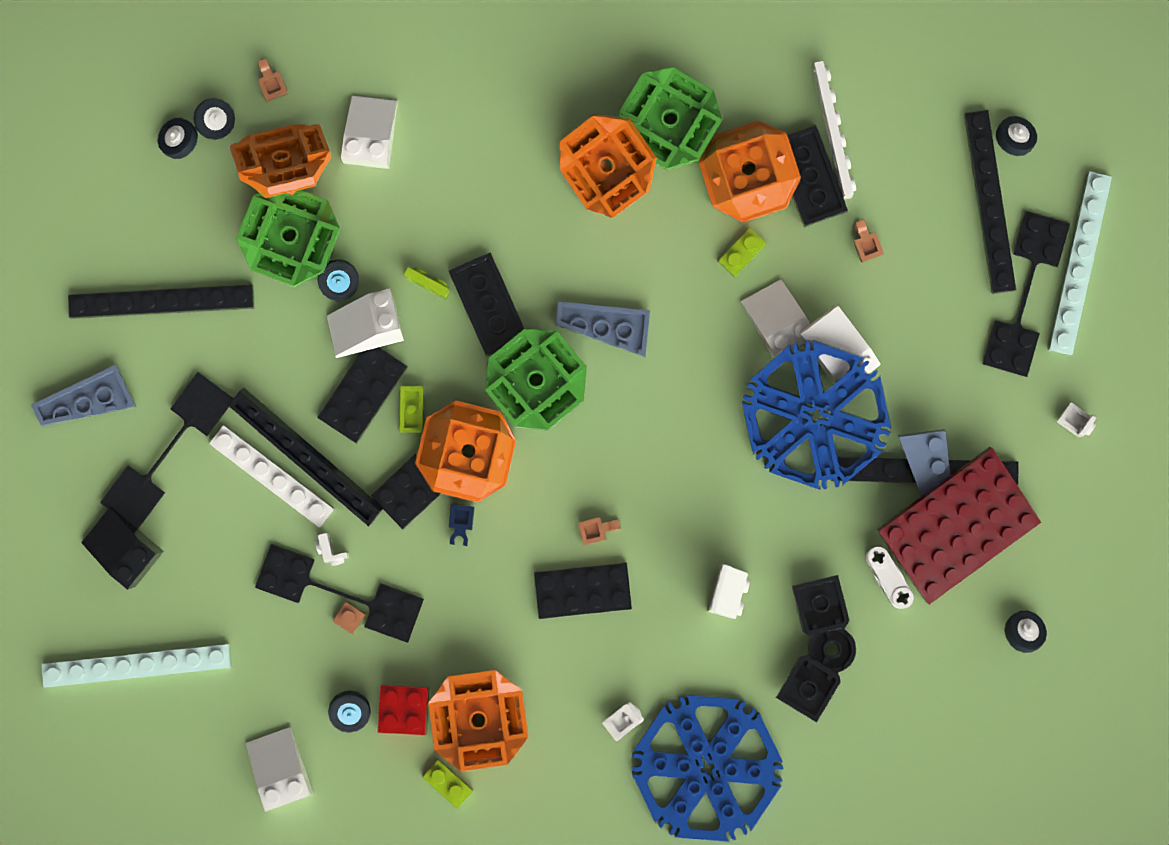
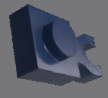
M451 504L449 528H454L455 530L450 538V545H455V538L461 536L464 539L463 546H468L466 530L473 529L475 507Z

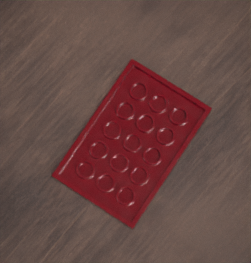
M988 447L880 526L877 531L925 602L930 605L1039 525L1041 521L994 449Z

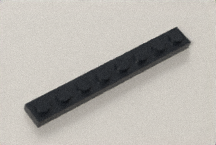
M988 110L965 113L964 118L992 294L1016 291L989 112Z
M253 285L68 295L70 319L255 309Z
M242 388L237 393L229 406L233 411L368 527L375 521L384 509L377 501L249 391Z
M838 457L839 464L842 467H849L859 459ZM874 458L848 481L916 483L907 459ZM949 460L950 475L971 460ZM1002 461L1018 485L1019 461Z

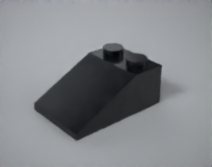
M112 507L108 508L81 542L106 572L127 590L137 586L164 552Z

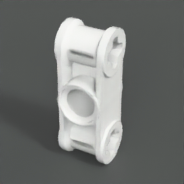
M875 547L870 549L865 556L866 563L890 603L897 609L909 607L913 602L914 596L897 565L884 548ZM873 552L882 554L880 558L881 563L872 561L874 557ZM898 593L906 594L905 604L897 602Z

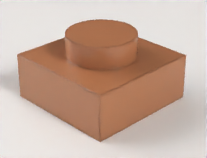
M345 602L333 622L354 634L366 614Z

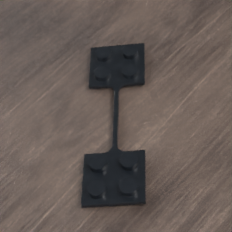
M1025 211L1013 253L1015 256L1029 259L1032 263L1016 323L1007 324L997 320L994 321L982 365L1028 377L1040 333L1023 328L1021 325L1022 315L1036 266L1043 263L1058 268L1070 223Z
M197 372L170 408V410L184 420V426L148 474L141 475L128 465L100 503L106 508L112 507L139 529L165 494L163 490L152 483L151 477L187 428L195 427L208 436L227 411L234 398Z
M273 544L270 545L255 588L298 604L306 586L312 585L367 605L370 612L364 626L365 628L406 643L409 642L424 601L423 598L381 583L372 601L368 602L311 581L310 572L315 559Z

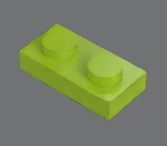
M749 228L723 255L718 263L735 278L767 243Z
M409 267L404 273L405 279L444 300L447 299L450 293L449 289L446 288L447 283L438 278H435L433 281L426 277L427 273L418 267H415L414 270Z
M400 386L399 432L422 433L424 426V386Z
M439 759L422 777L457 809L473 792L467 784Z

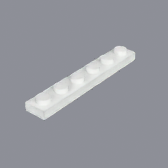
M823 61L815 62L812 70L838 184L844 200L851 199L853 191H856L854 178H850L848 169H851L849 156H845L843 147H846L844 134H840L838 125H841L839 112H835L833 103H836L834 90L830 89L828 81H831L830 71L828 67L824 66Z
M224 425L209 443L319 528L334 511L331 506Z

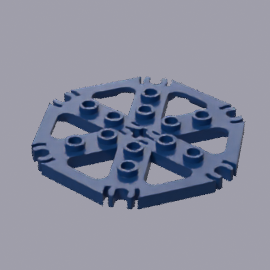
M806 340L805 350H800L796 342L793 344V351L795 352L793 354L790 344L749 380L757 383L758 386L754 383L747 384L748 388L753 389L754 395L749 396L745 394L743 396L745 401L742 402L753 455L756 451L762 449L756 456V459L758 460L762 456L768 458V463L764 468L768 469L772 464H775V467L769 470L770 473L819 490L821 489L819 480H822L821 485L825 490L828 488L827 480H833L835 487H839L840 479L838 477L840 476L843 486L884 451V449H880L875 445L886 447L887 443L882 442L879 436L881 434L890 435L888 429H882L881 427L891 429V423L881 375L877 379L872 380L871 378L876 376L878 370L876 369L872 373L865 371V366L870 363L869 360L864 361L860 366L858 363L865 358L863 356L816 340H812L814 350H812L811 342ZM823 354L844 360L850 366L849 371L825 392L818 365V358ZM784 362H792L800 396L770 386L767 381L768 376ZM864 389H871L875 394L879 415L875 420H868L844 412L841 409ZM759 409H763L792 419V421L770 440H764L760 436L756 412ZM816 409H819L820 415L825 418H818L817 421H814L813 415L808 412H814ZM833 434L864 444L867 448L866 453L851 466L842 467L839 464ZM807 438H809L815 472L812 474H806L789 468L785 464V457Z
M686 695L689 701V705H686L685 699L681 696L679 697L681 701L679 708H674L672 703L668 702V707L672 711L670 714L667 712L665 705L634 749V751L639 750L644 753L643 755L639 753L633 754V758L641 759L642 763L639 767L633 766L632 770L636 772L642 771V774L632 775L655 824L662 816L664 819L659 823L660 828L665 823L672 824V829L669 832L670 835H673L676 829L680 828L675 838L730 842L726 835V832H729L730 837L736 840L734 835L735 829H742L744 835H746L747 829L744 824L747 823L751 832L781 788V785L775 786L772 785V782L781 783L783 781L782 778L774 777V771L777 769L783 770V766L773 765V763L783 761L760 713L752 720L751 717L755 715L756 710L753 708L749 714H745L743 712V707L746 704L744 701L739 704L738 709H735L740 699ZM700 706L725 708L728 712V717L710 743H708L695 715L696 709ZM670 722L675 726L687 754L654 752L651 749V741L664 723ZM755 729L759 733L767 750V757L764 760L729 758L748 730ZM702 756L708 764L713 763L714 765L711 769L713 780L707 772H701V769L704 767ZM650 777L686 778L666 807H659L656 804L648 787ZM727 782L759 784L764 787L765 793L752 813L744 814L741 812ZM705 793L720 821V826L715 831L691 829L687 825L689 816Z

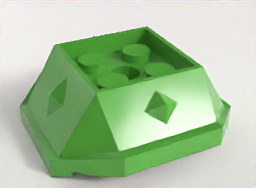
M674 67L642 73L619 111V117L631 119L657 157L655 164L665 170L698 161L722 122L714 90ZM672 115L676 118V122L669 125L665 123L664 118Z
M302 190L295 191L293 195L285 193L265 198L258 193L252 197L236 239L251 271L296 287L324 273L341 229L330 203L326 199ZM288 232H296V237L293 241H285V235Z
M524 329L488 358L485 392L514 427L548 431L584 402L587 366L558 331ZM533 375H540L543 378V382L539 386H533L530 384V378Z

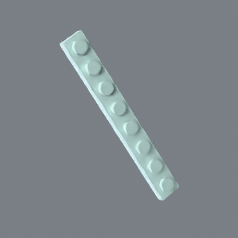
M1090 171L1087 174L1048 348L1049 351L1070 356L1073 354L1111 184V176Z
M229 644L41 664L43 688L231 668Z

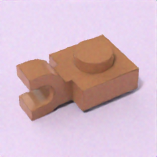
M266 58L258 61L257 63L264 76L258 79L266 101L269 102L288 94L280 72L272 73Z
M864 219L855 222L853 226L859 239L853 242L861 263L883 255L884 252L876 232L869 235Z
M601 517L578 523L584 546L607 540L606 532L621 529L618 519L602 523Z

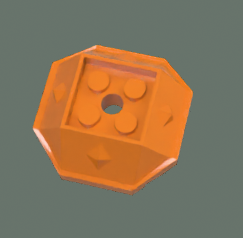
M595 114L559 141L561 150L560 171L586 209L613 218L650 191L657 157L631 119ZM608 159L612 162V168L608 165Z
M760 121L714 135L699 161L713 208L742 223L787 209L801 179L787 133ZM746 165H754L756 169L753 174L746 175L743 173Z
M293 124L251 134L241 139L238 143L230 145L231 155L239 179L251 185L265 198L285 193L293 195L295 191L316 186L321 173L331 159L330 150L320 124H312L311 126Z
M455 400L425 418L414 464L433 492L478 503L506 485L516 439L500 411ZM464 445H469L473 449V454L470 458H466L462 454V447Z
M496 670L448 676L428 703L434 751L460 772L508 765L529 737L523 691ZM476 713H480L485 717V724L481 727L475 726L472 722V718Z

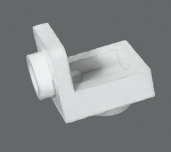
M1071 402L1056 422L1080 438L1085 434L1087 436L1091 434L1096 427V424L1093 422L1097 417L1094 415L1090 416Z
M330 534L318 535L319 541H315L318 555L322 554L324 563H330L331 566L345 563L344 559L349 558V554L345 552L334 555Z
M628 702L602 722V724L617 742L635 726L644 721L638 707Z

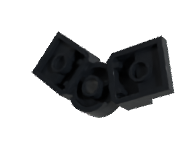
M838 575L792 586L802 632L810 636L807 647L808 655L798 657L786 681L775 697L816 723L841 683L838 672L847 669L856 656L854 638L845 630L850 620ZM831 642L835 643L838 647V651L834 656H829L826 653V646Z

